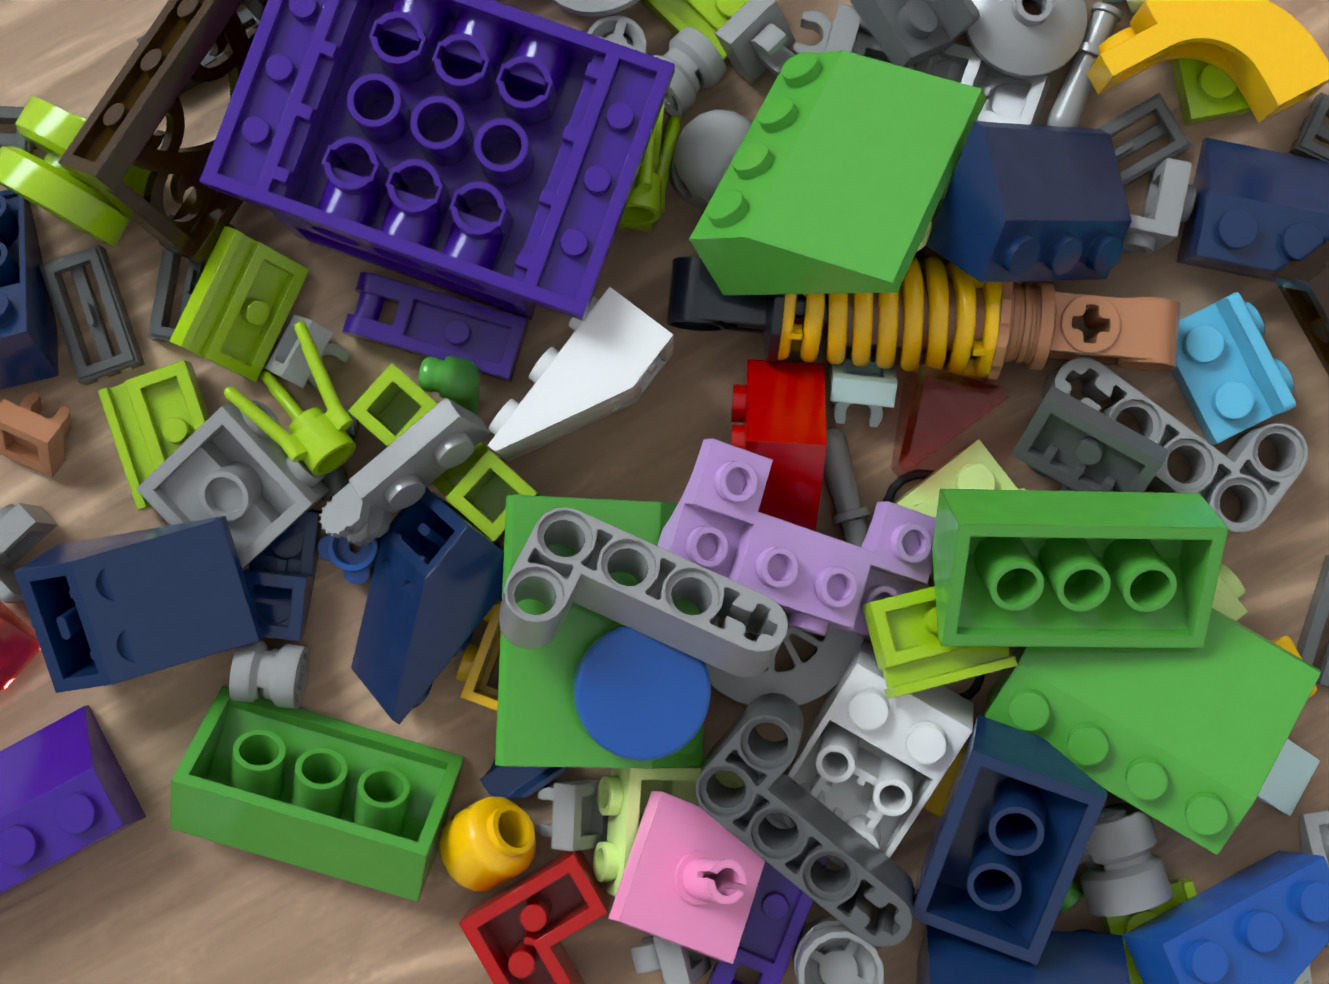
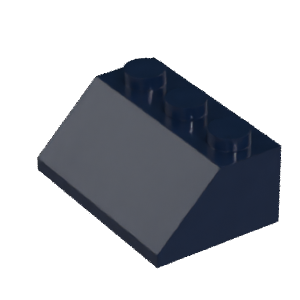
M974 121L926 246L980 282L1107 279L1110 270L1121 257L1123 240L1132 222L1111 135L1102 129Z
M1211 138L1203 139L1193 183L1196 186L1195 202L1190 217L1184 224L1177 263L1275 282L1272 277L1273 274L1292 260L1301 261L1329 240V162Z
M978 715L917 877L913 920L1037 965L1107 799V791L1043 737Z
M925 925L917 960L916 984H1130L1122 935L1100 934L1085 929L1072 932L1052 930L1040 960L1035 965L935 927Z

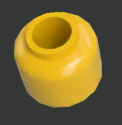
M489 796L475 802L448 820L441 831L439 847L441 859L446 870L460 886L471 891H490L528 869L535 857L536 838L533 823L529 815L522 808L504 797Z

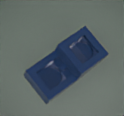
M308 510L286 532L261 552L249 564L248 569L243 570L263 637L292 641L303 640L318 561V543L321 539L322 524L319 523L321 516L319 514L322 511Z

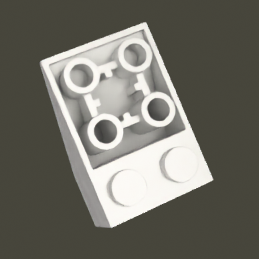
M609 286L600 300L593 296L584 321L572 317L568 326L574 332L560 352L554 347H550L541 356L528 377L535 383L520 404L510 399L498 412L488 428L495 436L487 446L506 462H510L635 404L674 354L673 334Z
M863 639L839 683L831 689L785 774L890 858L972 733L974 703L943 685L886 699L884 689H887L883 671L878 669L872 644ZM773 813L766 816L767 820L777 828L789 829L796 826L792 818L785 814ZM825 856L842 868L848 866L842 859L836 856Z

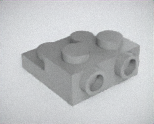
M252 400L255 405L280 425L277 416L269 407L259 401ZM231 401L221 406L136 488L169 525L226 516L242 570L330 491L321 482L325 475H313L303 460L293 463L282 447L245 416Z

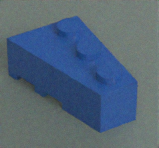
M1277 851L1122 935L1143 984H1293L1329 943V867L1325 857Z

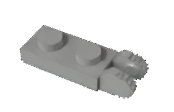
M449 399L442 400L349 479L350 483L335 494L331 502H326L327 505L322 507L323 511L319 514L321 516L319 521L322 524L321 529L326 531L325 534L339 539L341 537L347 538V542L361 547L362 545L368 546L370 542L374 543L376 537L380 538L389 530L392 513L395 514L398 510L416 503L424 495L426 487L447 469L465 462L473 454L475 446L486 438L490 431L480 416Z

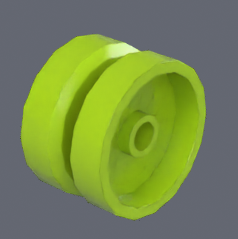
M31 95L15 126L24 139L46 152L47 155L42 160L16 146H2L0 148V185L86 234L115 248L131 219L85 181L76 178L58 164V161L87 119L75 113L69 114ZM131 166L122 181L144 198L145 186L151 171Z

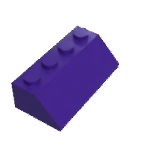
M89 705L79 708L0 751V897L146 817Z

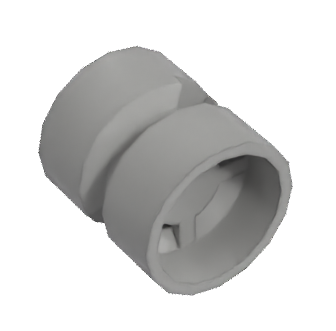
M1129 803L1115 804L1102 808L1080 861L1087 865V869L1080 875V880L1089 913L1097 917H1113L1142 912L1169 901L1173 896L1162 857L1150 852V849L1158 842L1152 817Z
M822 916L808 923L801 931L792 953L793 969L798 984H884L883 963L875 946L862 940L834 916Z

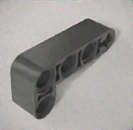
M769 693L759 696L751 702L708 753L696 781L695 794L699 805L714 820L862 940L879 947L897 945L906 939L912 928L915 894L912 879L905 870L784 773L797 754L803 732L804 717L801 708L796 702L784 694ZM765 722L774 723L784 730L787 738L778 742L768 741L759 735L755 726ZM723 770L732 771L741 777L745 785L737 788L727 787L719 782L715 773ZM773 813H782L791 817L796 826L789 829L777 828L767 820L766 816ZM827 855L836 856L842 859L848 866L840 870H831L822 866L817 859Z

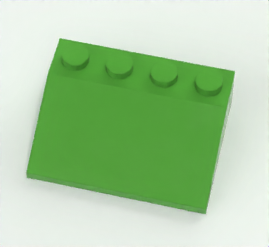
M844 50L822 53L803 52L795 56H788L689 238L722 294L898 293L962 154L974 121H977L985 104L986 96L983 89Z
M506 495L502 598L507 578L533 528L544 513L554 508L563 507L579 510L657 546L662 529L672 516L678 503ZM558 543L547 546L549 551L557 556L571 557L576 555L572 548L564 544ZM619 571L610 574L612 579L621 585L635 586L639 584L636 578L629 573ZM524 599L517 603L518 607L528 614L539 615L549 611L546 605L538 600ZM683 599L673 601L675 607L684 614H701L699 608L691 601ZM573 602L558 634L550 643L541 648L525 649L515 646L506 639L501 631L495 765L638 769L703 767L704 722L689 743L666 757L638 761L617 756L598 745L587 734L580 723L574 706L573 675L574 668L590 645L606 632L623 625Z
M1212 608L1204 648L1017 647L1012 656H1015L1018 666L1002 670L987 694L984 717L1043 737L1102 788L1218 855L1255 802L1321 671Z

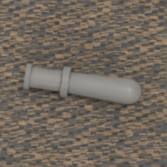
M1101 2L1093 4L1091 9L1093 15L1086 29L1084 39L1074 55V61L1047 117L1046 126L1078 127L1092 87V83L1086 73L1100 55L1098 46L1111 37L1116 23L1121 21L1123 13L1117 7Z
M828 427L826 428L827 448L824 474L838 515L832 517L835 526L841 525L847 543L861 547L868 531L866 517L871 516L869 507H862L845 435L836 428Z

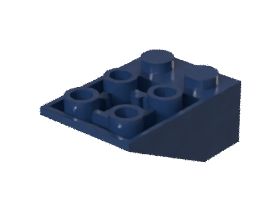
M9 189L0 191V390L59 376L57 324L52 302L39 265L43 264L31 205L28 200Z
M427 487L424 495L416 503L401 509L390 523L389 530L381 536L351 669L388 716L397 724L403 721L411 709L419 706L427 698L434 680L454 656L459 655L465 650L472 639L476 627L491 608L502 601L504 549L498 543L493 542L462 513Z
M226 516L59 544L14 571L56 693L113 685L257 642L263 638Z

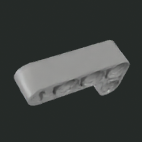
M1078 357L1064 363L1046 377L1042 386V400L1051 386L1070 394L1072 386L1068 382L1078 377L1085 383L1081 389V394L1085 398L1079 401L1099 411L1102 407L1098 403L1109 398L1112 401L1111 404L1101 410V413L1116 420L1120 412L1132 415L1138 421L1141 435L1169 450L1163 465L1148 485V488L1154 492L1200 493L1229 528L1227 535L1248 532L1261 525L1301 473L1308 459V446L1303 435L1296 428L1283 423H1273L1243 433L1234 441L1224 455L1105 365L1092 358ZM1263 439L1271 441L1279 453V462L1273 471L1265 468L1258 457V446ZM1173 450L1183 453L1191 465V473L1185 483L1174 480L1169 474L1167 460ZM1227 488L1239 496L1242 504L1240 516L1235 522L1228 520L1222 514L1219 506L1220 497Z
M567 507L554 508L544 513L537 521L507 578L499 614L500 630L508 641L518 647L535 649L547 645L554 639L574 602L727 673L743 678L757 676L767 669L786 637L788 628L786 613L779 603L770 597L579 510ZM558 543L564 544L572 548L576 555L571 557L557 556L549 551L547 546ZM619 571L629 573L636 578L639 584L635 586L621 585L614 581L610 574ZM524 599H534L546 605L549 611L544 614L532 615L521 610L517 603ZM681 599L691 601L699 608L701 614H684L675 607L673 601ZM717 616L725 619L721 628L713 625ZM745 631L756 635L755 641L744 637Z

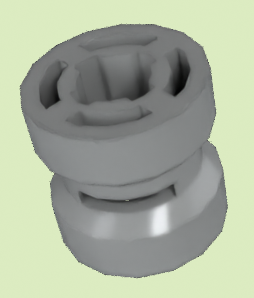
M691 27L683 28L669 41V51L663 56L654 55V57L675 64V73L663 103L664 111L675 117L682 116L695 104L696 93L701 88H712L726 75L727 71L722 56L712 42L701 32Z
M262 640L237 647L230 670L229 695L231 700L254 703L263 695L265 699H271L277 707L298 709L304 697L309 673L308 647L286 644L280 649L273 648L270 651Z

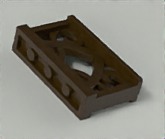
M169 0L58 161V164L76 178L85 181L158 240L159 244L168 251L198 263L205 261L209 253L214 249L224 226L229 225L244 201L206 188L200 182L215 140L202 145L180 148L184 137L185 117L178 96L189 80L210 82L228 74L231 99L258 25L246 32L236 10L242 3L260 21L268 0ZM209 50V55L217 57L223 52V54L217 60L206 66H202L201 62L203 61ZM166 116V132L161 130H157L155 132L163 118ZM131 166L151 171L145 186L144 198L122 181ZM169 174H173L170 182L171 195L176 203L182 204L173 219L168 217L163 205V191ZM190 187H194L183 203L185 191Z

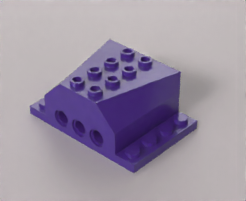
M268 0L200 182L206 188L270 210L297 238L532 320L535 305L537 304L584 321L675 73V64L494 0Z

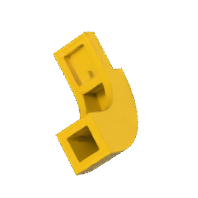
M1146 0L1129 22L1132 27L1121 30L1098 46L1100 55L1086 73L1097 94L1100 95L1164 61L1183 58L1204 61L1219 68L1233 80L1258 123H1261L1314 95L1329 82V61L1306 28L1291 14L1268 0Z

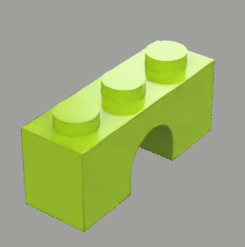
M391 363L348 412L388 447L437 406L438 403ZM482 442L475 446L473 454L465 462L447 469L431 483L445 496L447 501L493 542L501 545L505 538L506 495L541 496Z

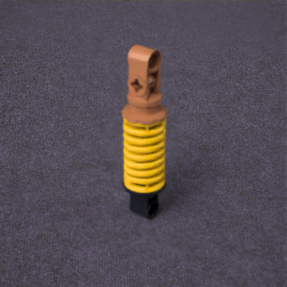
M915 256L898 293L723 295L700 257H678L672 261L667 325L693 331L728 330L763 334L766 362L776 363L777 359L784 360L788 358L791 351L800 352V357L805 362L815 361L818 358L822 334H825V343L827 345L826 358L831 364L839 365L843 363L846 347H852V364L864 367L870 362L871 348H876V365L881 369H889L894 365L896 350H900V367L905 371H914L919 366L921 352H923L924 368L929 373L941 372L944 368L946 355H948L947 370L950 374L984 378L985 382H995L999 377L1004 362L1009 363L1010 361L1019 364L1023 362L1026 369L1042 370L1047 359L1070 361L1078 357L1092 358L1102 364L1116 365L1120 368L1131 370L1176 369L1181 304L1175 300L1155 297L1118 298L1055 292L1052 281H1034L1032 285L1029 283L1019 284L1018 282H980L950 261L944 266L938 257H927L919 263ZM1081 316L1084 317L1085 327L1095 329V335L1085 342L1083 341V332L1078 329H1072V323Z

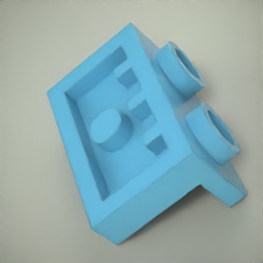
M1238 292L1179 321L1176 369L1171 370L1210 445L1218 444L1272 416L1296 407V401L1291 394L1294 392L1295 387L1289 370L1282 361L1276 358L1273 359L1262 338L1265 334V327L1260 314L1251 303H1244Z

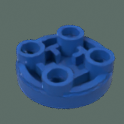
M627 626L616 627L600 636L590 645L574 668L573 699L579 721L587 734L598 745L617 756L638 761L666 757L689 743L700 730L706 718L710 705L711 685L705 662Z

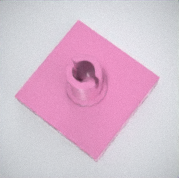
M651 791L608 919L718 961L733 964L765 860L708 815L703 808L662 791Z

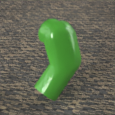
M430 356L422 361L418 384L422 390L426 392H439V397L447 398L476 415L478 414L480 373L473 361L456 356H447L445 360Z

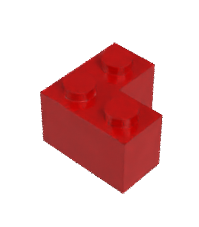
M748 359L746 384H733L731 422L743 423V425L732 424L731 445L773 460L758 512L816 532L827 448L824 364L789 361L771 363L766 362V360Z
M582 850L566 851L469 909L459 922V925L493 984H585L560 941L608 913L610 898L607 893L603 892L604 888L597 881L594 871Z

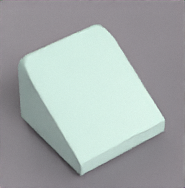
M1287 739L1257 799L1283 814L1291 816L1320 760Z

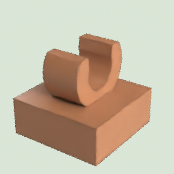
M34 391L22 399L20 406L3 399L0 403V455L53 478L66 460L63 437L67 435L71 428L70 408L62 405L57 413L48 419L39 415L42 410L40 394Z

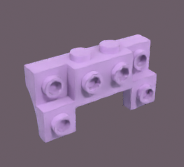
M713 438L704 439L686 489L672 516L662 529L658 547L770 597L779 603L784 612L790 614L789 626L826 636L829 626L871 640L862 605L913 592L915 583L928 584L933 565L932 544L936 518L889 501L877 502L872 521L861 547L758 512L773 460Z

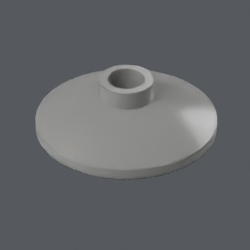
M972 0L979 10L980 17L965 31L972 49L991 68L1012 77L1037 78L1060 69L1078 51L1087 27L1086 5L1084 0H1028L1034 3L1041 12L1040 15H1031L1024 10L1022 0Z

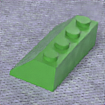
M940 489L932 544L938 639L941 646L1204 648L1229 528L1200 493Z
M222 685L171 779L170 829L419 902L438 852L441 831L448 818L465 757L301 708L277 707L272 700L263 697L254 703L233 701L229 695V687Z

